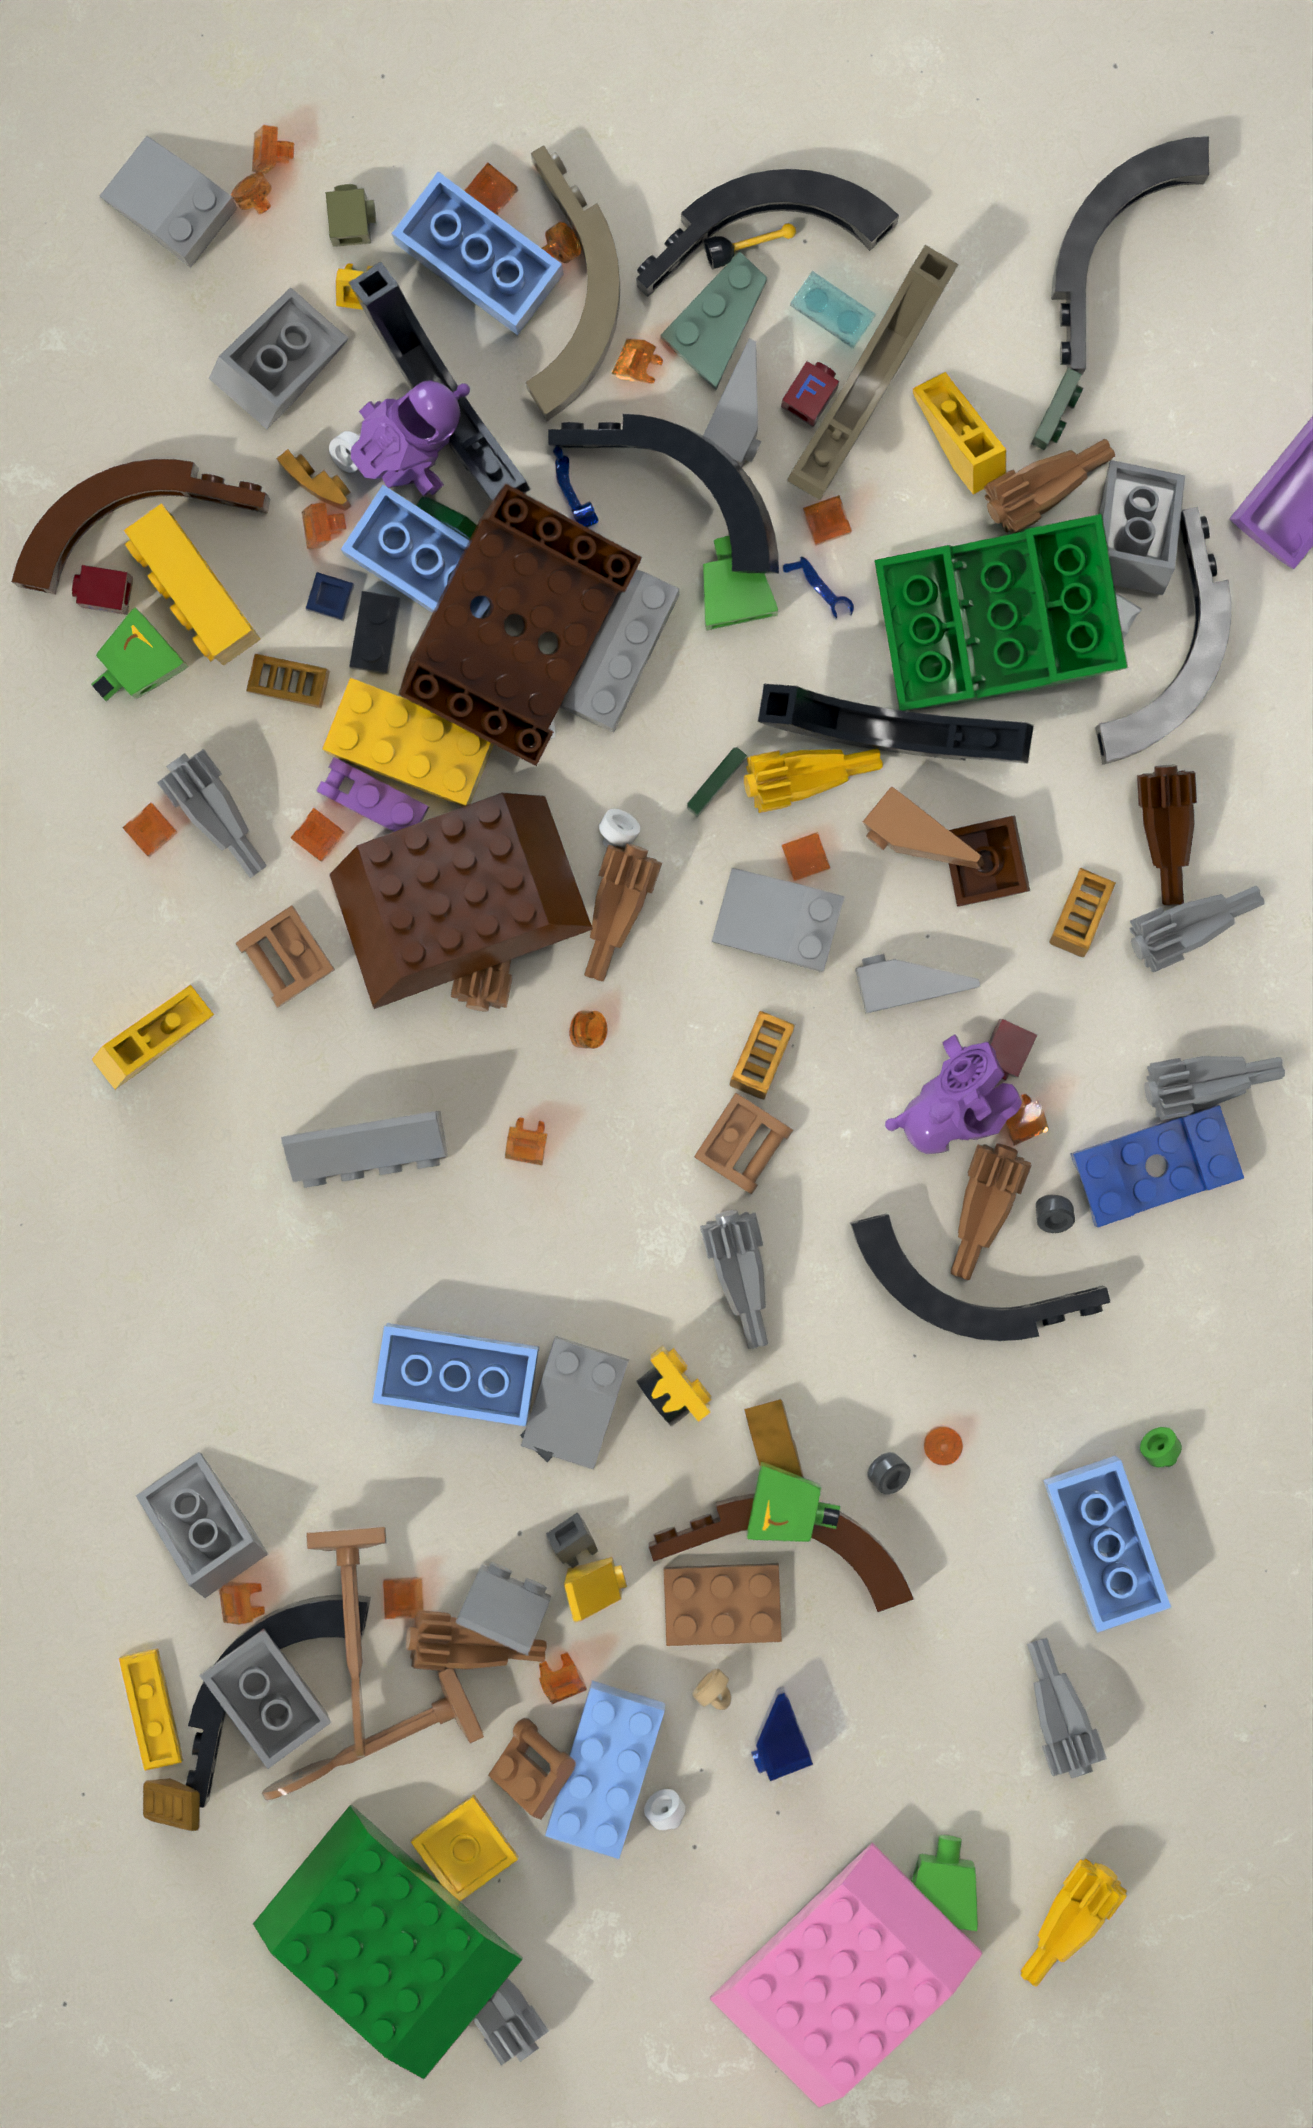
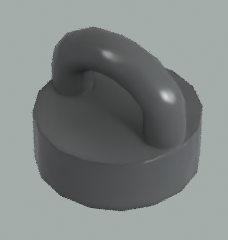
M1045 1195L1039 1198L1036 1202L1038 1227L1048 1233H1061L1071 1228L1075 1223L1074 1206L1071 1201L1060 1195Z
M889 1452L882 1454L872 1462L868 1470V1478L881 1493L892 1494L902 1489L907 1483L911 1470L902 1458L895 1453Z

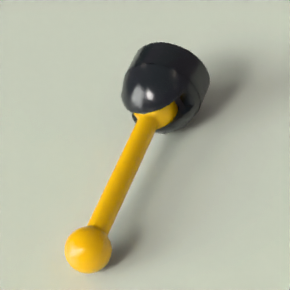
M787 223L780 230L732 243L723 236L704 239V248L709 265L712 269L720 268L731 262L736 250L780 237L791 239L796 234V228L793 224Z

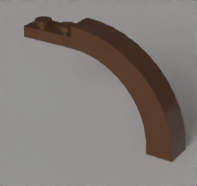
M150 459L114 466L77 484L46 511L23 546L11 582L20 588L56 595L64 565L82 536L107 514L138 500L160 496H180L267 514L270 498L266 492H261L262 486L258 484L240 481L239 487L224 484V478L211 474H202L201 479H198L199 468L191 461Z
M755 1493L717 1501L716 1508L719 1517L715 1519L712 1518L711 1514H706L691 1520L690 1528L676 1532L675 1527H671L653 1534L655 1540L649 1542L648 1546L653 1561L726 1535L746 1531ZM842 1512L839 1514L836 1529L814 1525L811 1538L831 1548L852 1566L867 1587L877 1612L914 1600L905 1577L893 1557L865 1527Z

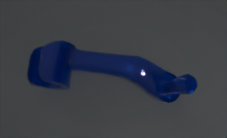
M555 447L553 454L557 458L555 460L557 483L571 507L575 521L588 528L598 523L599 519L590 501L581 505L570 483L569 458L563 455L561 447Z
M801 556L800 561L782 565L784 573L802 568L809 584L831 606L830 613L835 620H837L835 606L839 603L846 604L849 608V614L852 616L854 610L852 601L845 596L837 597L819 577L816 570L805 557Z

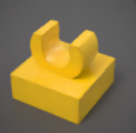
M348 263L345 269L338 268L336 276V306L363 310L348 282L364 272L353 270V264Z

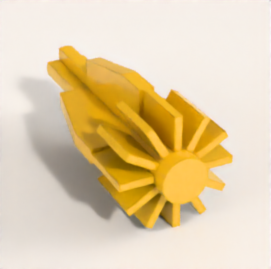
M878 748L844 755L842 749L798 750L782 755L777 750L747 758L748 766H746L748 774L744 775V787L749 798L754 797V807L758 808V813L787 808L792 805L791 802L803 800L842 785L848 781V776L880 770L883 768V762Z
M1086 1858L1084 1861L1082 1859L1078 1861L1064 1880V1886L1055 1897L1037 1935L1040 1938L1037 1943L1038 1948L1021 1969L1022 1973L1020 1975L1024 1980L1037 1987L1057 1959L1060 1962L1067 1961L1096 1935L1104 1924L1105 1919L1110 1920L1127 1897V1890L1120 1886L1121 1882L1117 1880V1875L1110 1868L1098 1863L1093 1865Z

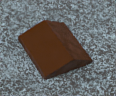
M1015 815L949 830L980 854L985 863L981 869L948 863L957 907L1030 891Z

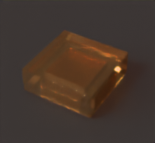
M818 832L781 845L794 882L830 869Z

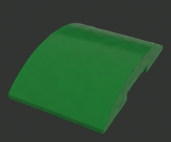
M1102 514L1028 528L1024 532L955 546L945 545L874 560L899 710L901 711L941 707L1011 695L1128 669Z

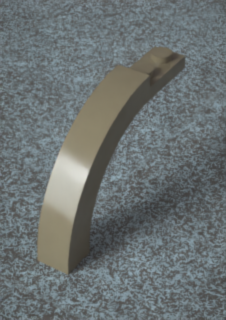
M543 145L531 153L532 163L575 232L584 253L588 275L585 305L573 336L552 363L526 381L527 390L546 421H549L582 393L603 363L617 325L620 308V278L614 240L607 220L598 203L583 210L587 203L576 185L570 188L563 175L567 173V170L556 152L550 155Z
M924 245L850 376L787 479L788 482L821 500L890 385L959 264L929 246Z

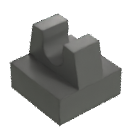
M578 1512L546 1533L556 1556L563 1564L567 1563L572 1568L579 1565L576 1555L585 1549L591 1555L598 1552L595 1541Z

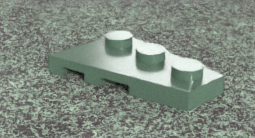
M739 251L731 262L718 273L660 335L661 339L715 390H717L741 334L763 291L767 277Z

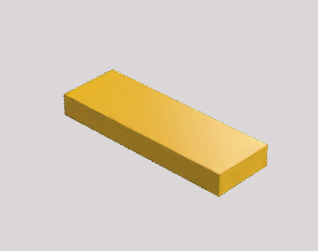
M158 1648L121 1656L119 1662L144 1771L181 1763L183 1756Z

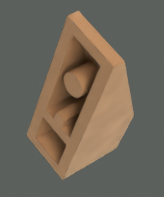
M893 786L890 787L863 820V824L869 831L866 837L881 850L888 846L896 853L981 869L985 864L980 854Z

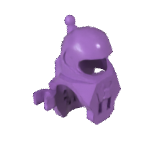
M428 380L421 382L405 396L397 400L394 398L385 399L383 402L377 401L375 404L369 401L359 411L365 420L362 422L360 439L351 447V460L365 478L379 479L382 477L388 488L414 483L423 496H426L429 492L431 495H434L444 484L429 468L435 465L438 452L449 443V436L455 431L460 418L458 400L470 393V387L462 383L458 385L455 392H451L442 383Z
M955 1034L942 1042L950 1059L943 1062L941 1073L923 1085L920 1095L908 1104L902 1114L895 1118L887 1119L885 1122L886 1128L889 1131H894L899 1127L903 1128L911 1145L925 1154H938L949 1151L948 1143L952 1140H978L998 1134L1007 1119L1018 1112L1022 1101L1017 1089L1012 1084L1002 1083L995 1087L1004 1076V1073L996 1058L995 1049L989 1042L963 1048Z

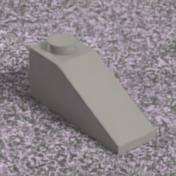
M750 338L703 436L724 449L741 467L745 460L753 461L761 444L760 440L755 439L758 432L756 341Z
M884 954L862 959L863 967L855 969L865 1014L980 987L979 979L896 959L886 961Z

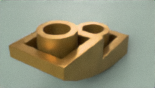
M289 449L276 458L284 470L313 496L345 511L351 507L346 498L351 492L337 474L330 478L325 470H323L311 479L310 476L315 472L302 454L295 458Z
M779 1399L744 1409L759 1466L761 1462L804 1477L783 1401Z

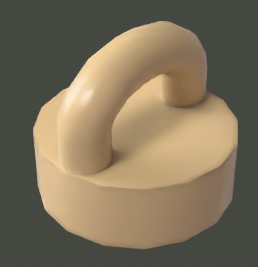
M720 1669L712 1670L695 1687L693 1698L703 1707L711 1704L718 1710L727 1709L731 1704V1694L726 1686L729 1678ZM719 1694H721L722 1700L718 1698Z

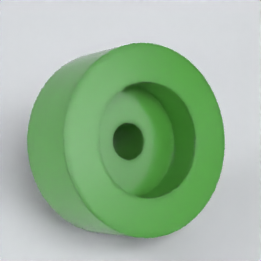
M1158 1427L1149 1431L1140 1443L1141 1453L1147 1462L1154 1467L1173 1466L1177 1462V1458L1182 1450L1180 1440L1174 1431L1167 1427Z

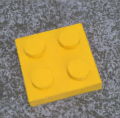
M474 1794L411 1840L412 1845L440 1884L459 1901L469 1896L519 1858Z

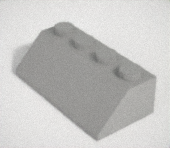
M636 569L626 591L617 593L560 708L613 733L615 732L680 595L679 588Z
M441 1111L281 1137L293 1182L303 1181L304 1188L327 1184V1176L341 1174L342 1182L365 1178L363 1170L379 1168L380 1175L402 1172L401 1164L417 1162L418 1169L439 1166V1158L448 1156Z

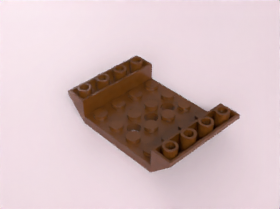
M504 484L480 518L414 648L398 695L537 766L554 733L549 727L617 593L626 591L642 557L510 485ZM479 595L485 596L490 603L489 613L483 618H476L470 610L471 601ZM516 613L522 617L524 628L517 636H510L505 631L504 622L509 615ZM547 631L554 633L558 641L557 648L550 654H544L538 646L539 637Z

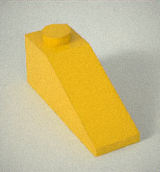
M946 372L913 388V395L952 468L973 495L983 490L987 483L1006 473V448Z
M189 985L105 1043L92 1058V1061L116 1090L213 1017L214 1014L192 985Z
M613 1557L568 1568L564 1586L573 1621H582L621 1600V1589L626 1588L627 1583L622 1565L615 1566Z

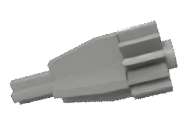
M202 749L190 759L184 753L168 764L166 767L170 773L157 783L175 808L180 805L190 821L219 849L223 851L228 848L250 878L264 869L266 863L246 838L245 834L248 833L249 829L230 792L219 778L222 773L205 750Z
M1254 886L1228 898L1220 894L1183 903L1166 911L1160 907L1130 921L1133 926L1130 927V932L1135 936L1131 939L1133 950L1139 959H1144L1147 968L1150 967L1152 972L1159 971L1184 960L1183 953L1203 946L1235 924V917L1264 905V898L1260 895V889Z
M1201 1056L1181 1061V1058L1150 1063V1066L1147 1067L1149 1075L1147 1076L1148 1082H1145V1095L1148 1103L1152 1107H1156V1117H1160V1120L1191 1115L1193 1111L1207 1109L1245 1094L1246 1089L1251 1088L1253 1084L1283 1079L1285 1077V1069L1282 1067L1281 1057L1245 1063L1243 1057Z
M737 1210L725 1211L715 1216L716 1221L706 1222L707 1225L700 1226L708 1259L714 1258L718 1279L733 1314L741 1316L748 1349L766 1346L768 1340L760 1311L766 1308L764 1270L758 1248L763 1246L756 1213L749 1214V1212H745L739 1215Z
M1044 1638L1027 1644L1039 1679L1038 1682L1033 1684L1040 1726L1046 1744H1048L1042 1747L1052 1776L1069 1772L1072 1779L1093 1772L1091 1764L1107 1759L1097 1729L1092 1730L1087 1713L1066 1673L1059 1674L1048 1639Z
M508 1978L474 2019L475 2024L485 2037L484 2041L500 2065H503L514 2056L521 2062L539 2049L535 2041L549 2032L533 2006L528 2004L520 1990Z

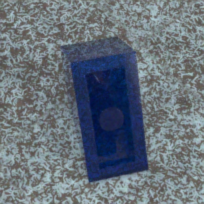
M784 1686L776 1689L755 1738L757 1750L751 1752L759 1774L766 1771L770 1781L813 1765L812 1756Z

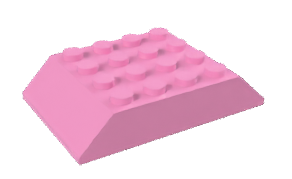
M871 1843L712 1994L710 2000L818 2107H821L844 2097L952 1996L978 1961L982 1951Z

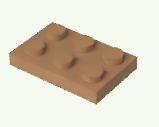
M779 1563L664 1567L666 1646L782 1642Z

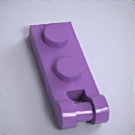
M333 757L329 765L331 771L326 781H321L316 790L318 793L393 832L422 822L429 809V806ZM345 777L355 781L349 794L338 790Z

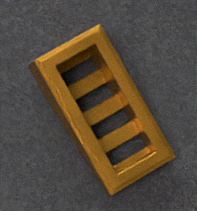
M255 654L246 691L322 709L330 671L318 666ZM263 665L271 666L266 687L259 686ZM278 668L285 669L281 690L274 689ZM293 671L299 672L295 693L288 692ZM307 674L314 676L310 696L303 695Z
M1080 868L1049 943L1077 956L1085 957L1116 882ZM1081 886H1087L1103 894L1101 898L1081 891ZM1077 899L1096 907L1095 912L1074 904L1075 900ZM1072 914L1090 922L1089 927L1068 919L1069 915ZM1063 929L1069 930L1073 933L1083 936L1084 939L1063 931Z
M759 1011L729 1085L764 1100L795 1025ZM761 1027L783 1035L781 1040L779 1041L760 1033ZM755 1042L776 1049L775 1055L754 1047ZM749 1056L770 1064L769 1069L749 1062ZM743 1071L763 1078V1083L742 1075Z
M172 1778L147 1780L143 1784V1816L153 1822L188 1831H198V1828H200V1793Z

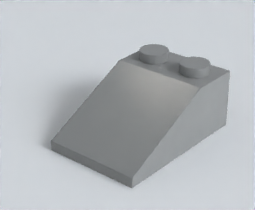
M148 136L144 138L100 194L104 201L190 268L237 209L232 196L201 172Z
M290 287L219 355L209 379L262 426L268 429L297 400L343 347L348 337Z
M1110 460L1099 514L1103 515L1114 585L1160 595L1164 594L1175 570L1185 475Z
M732 868L712 942L823 972L845 896Z
M556 1336L521 1446L537 1451L534 1448L537 1447L554 1453L553 1457L594 1469L629 1359Z
M200 1452L136 1495L187 1583L204 1598L268 1555L252 1526Z
M491 1562L489 1567L482 1564L456 1623L528 1655L551 1599V1595L545 1593L547 1587L526 1578L524 1583L510 1577L511 1570L499 1564Z
M265 1629L258 1632L200 1674L202 1680L267 1769L331 1723L324 1707Z

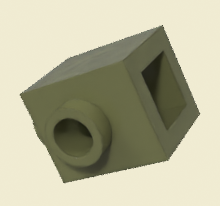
M344 184L334 187V191L325 192L329 237L333 247L371 243L370 224L376 223V210L374 200H367L364 188L357 189V185Z

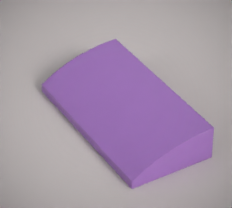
M1313 416L1229 518L1246 535L1291 569H1295L1313 546Z

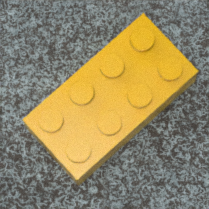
M162 503L124 529V532L130 539L125 543V546L143 568L149 565L152 570L147 575L149 580L166 600L169 597L174 600L175 603L170 606V609L188 631L194 628L197 635L192 640L210 662L217 659L224 666L261 640L174 516Z
M350 677L322 750L329 755L464 807L471 804L494 744L405 698Z

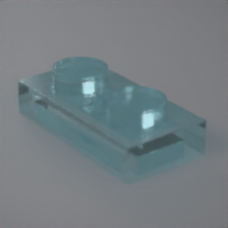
M813 271L790 303L791 307L853 349L876 315Z

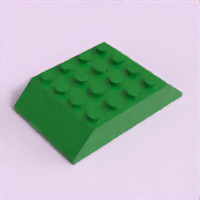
M349 1805L253 1923L268 1950L279 1962L381 2055L422 2079L429 2075L524 1959L353 1805Z

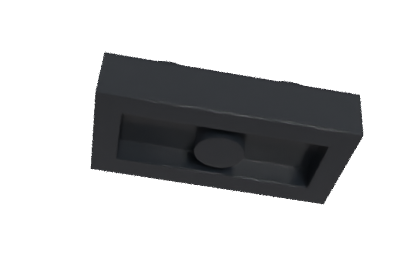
M362 591L350 668L382 674L389 673L401 602L400 597Z

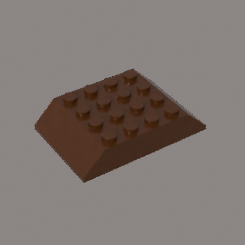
M502 792L357 845L329 874L374 1009L593 930L547 799L542 795Z

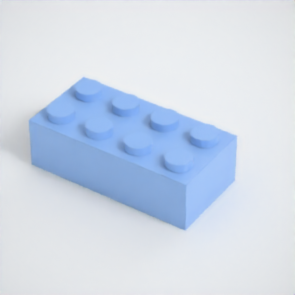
M440 172L436 173L392 232L397 246L516 335L521 332L564 274L562 264Z
M382 485L341 550L347 558L433 613L469 540L390 488ZM482 595L476 596L470 604L471 613L476 618L485 617L490 610L488 599Z
M387 1323L383 1331L372 1403L526 1427L529 1418L539 1346Z
M1115 1455L1044 1479L1043 1482L1095 1630L1101 1632L1171 1608L1122 1461Z
M592 1680L569 1756L575 1760V1769L555 1799L546 1829V1837L617 1859L620 1858L665 1712L664 1702Z

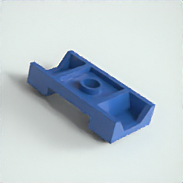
M1214 1105L1207 1109L1193 1112L1191 1115L1178 1117L1070 1154L1080 1175L1095 1227H1101L1134 1216L1136 1213L1244 1179L1220 1105ZM1158 1154L1165 1159L1166 1170L1161 1176L1152 1177L1146 1171V1161L1150 1156Z

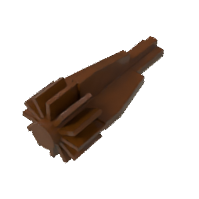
M1160 765L1154 767L1153 773L1137 775L1138 804L1143 810V825L1153 866L1160 868L1162 904L1169 906L1181 905L1184 903L1182 867L1189 866L1195 824L1194 805L1192 804L1197 803L1196 773L1194 771H1178L1177 765Z

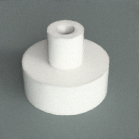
M344 431L330 442L329 452L334 463L340 469L353 473L358 468L351 460V447L360 439V434L357 435L350 431Z
M608 810L599 824V830L605 837L603 844L606 847L608 845L626 847L627 843L632 844L640 832L639 823L632 815L623 810Z
M662 1789L649 1797L644 1807V1813L654 1828L658 1830L675 1829L681 1824V1820L684 1817L685 1804L674 1790Z

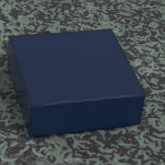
M317 572L305 609L344 621L354 583Z

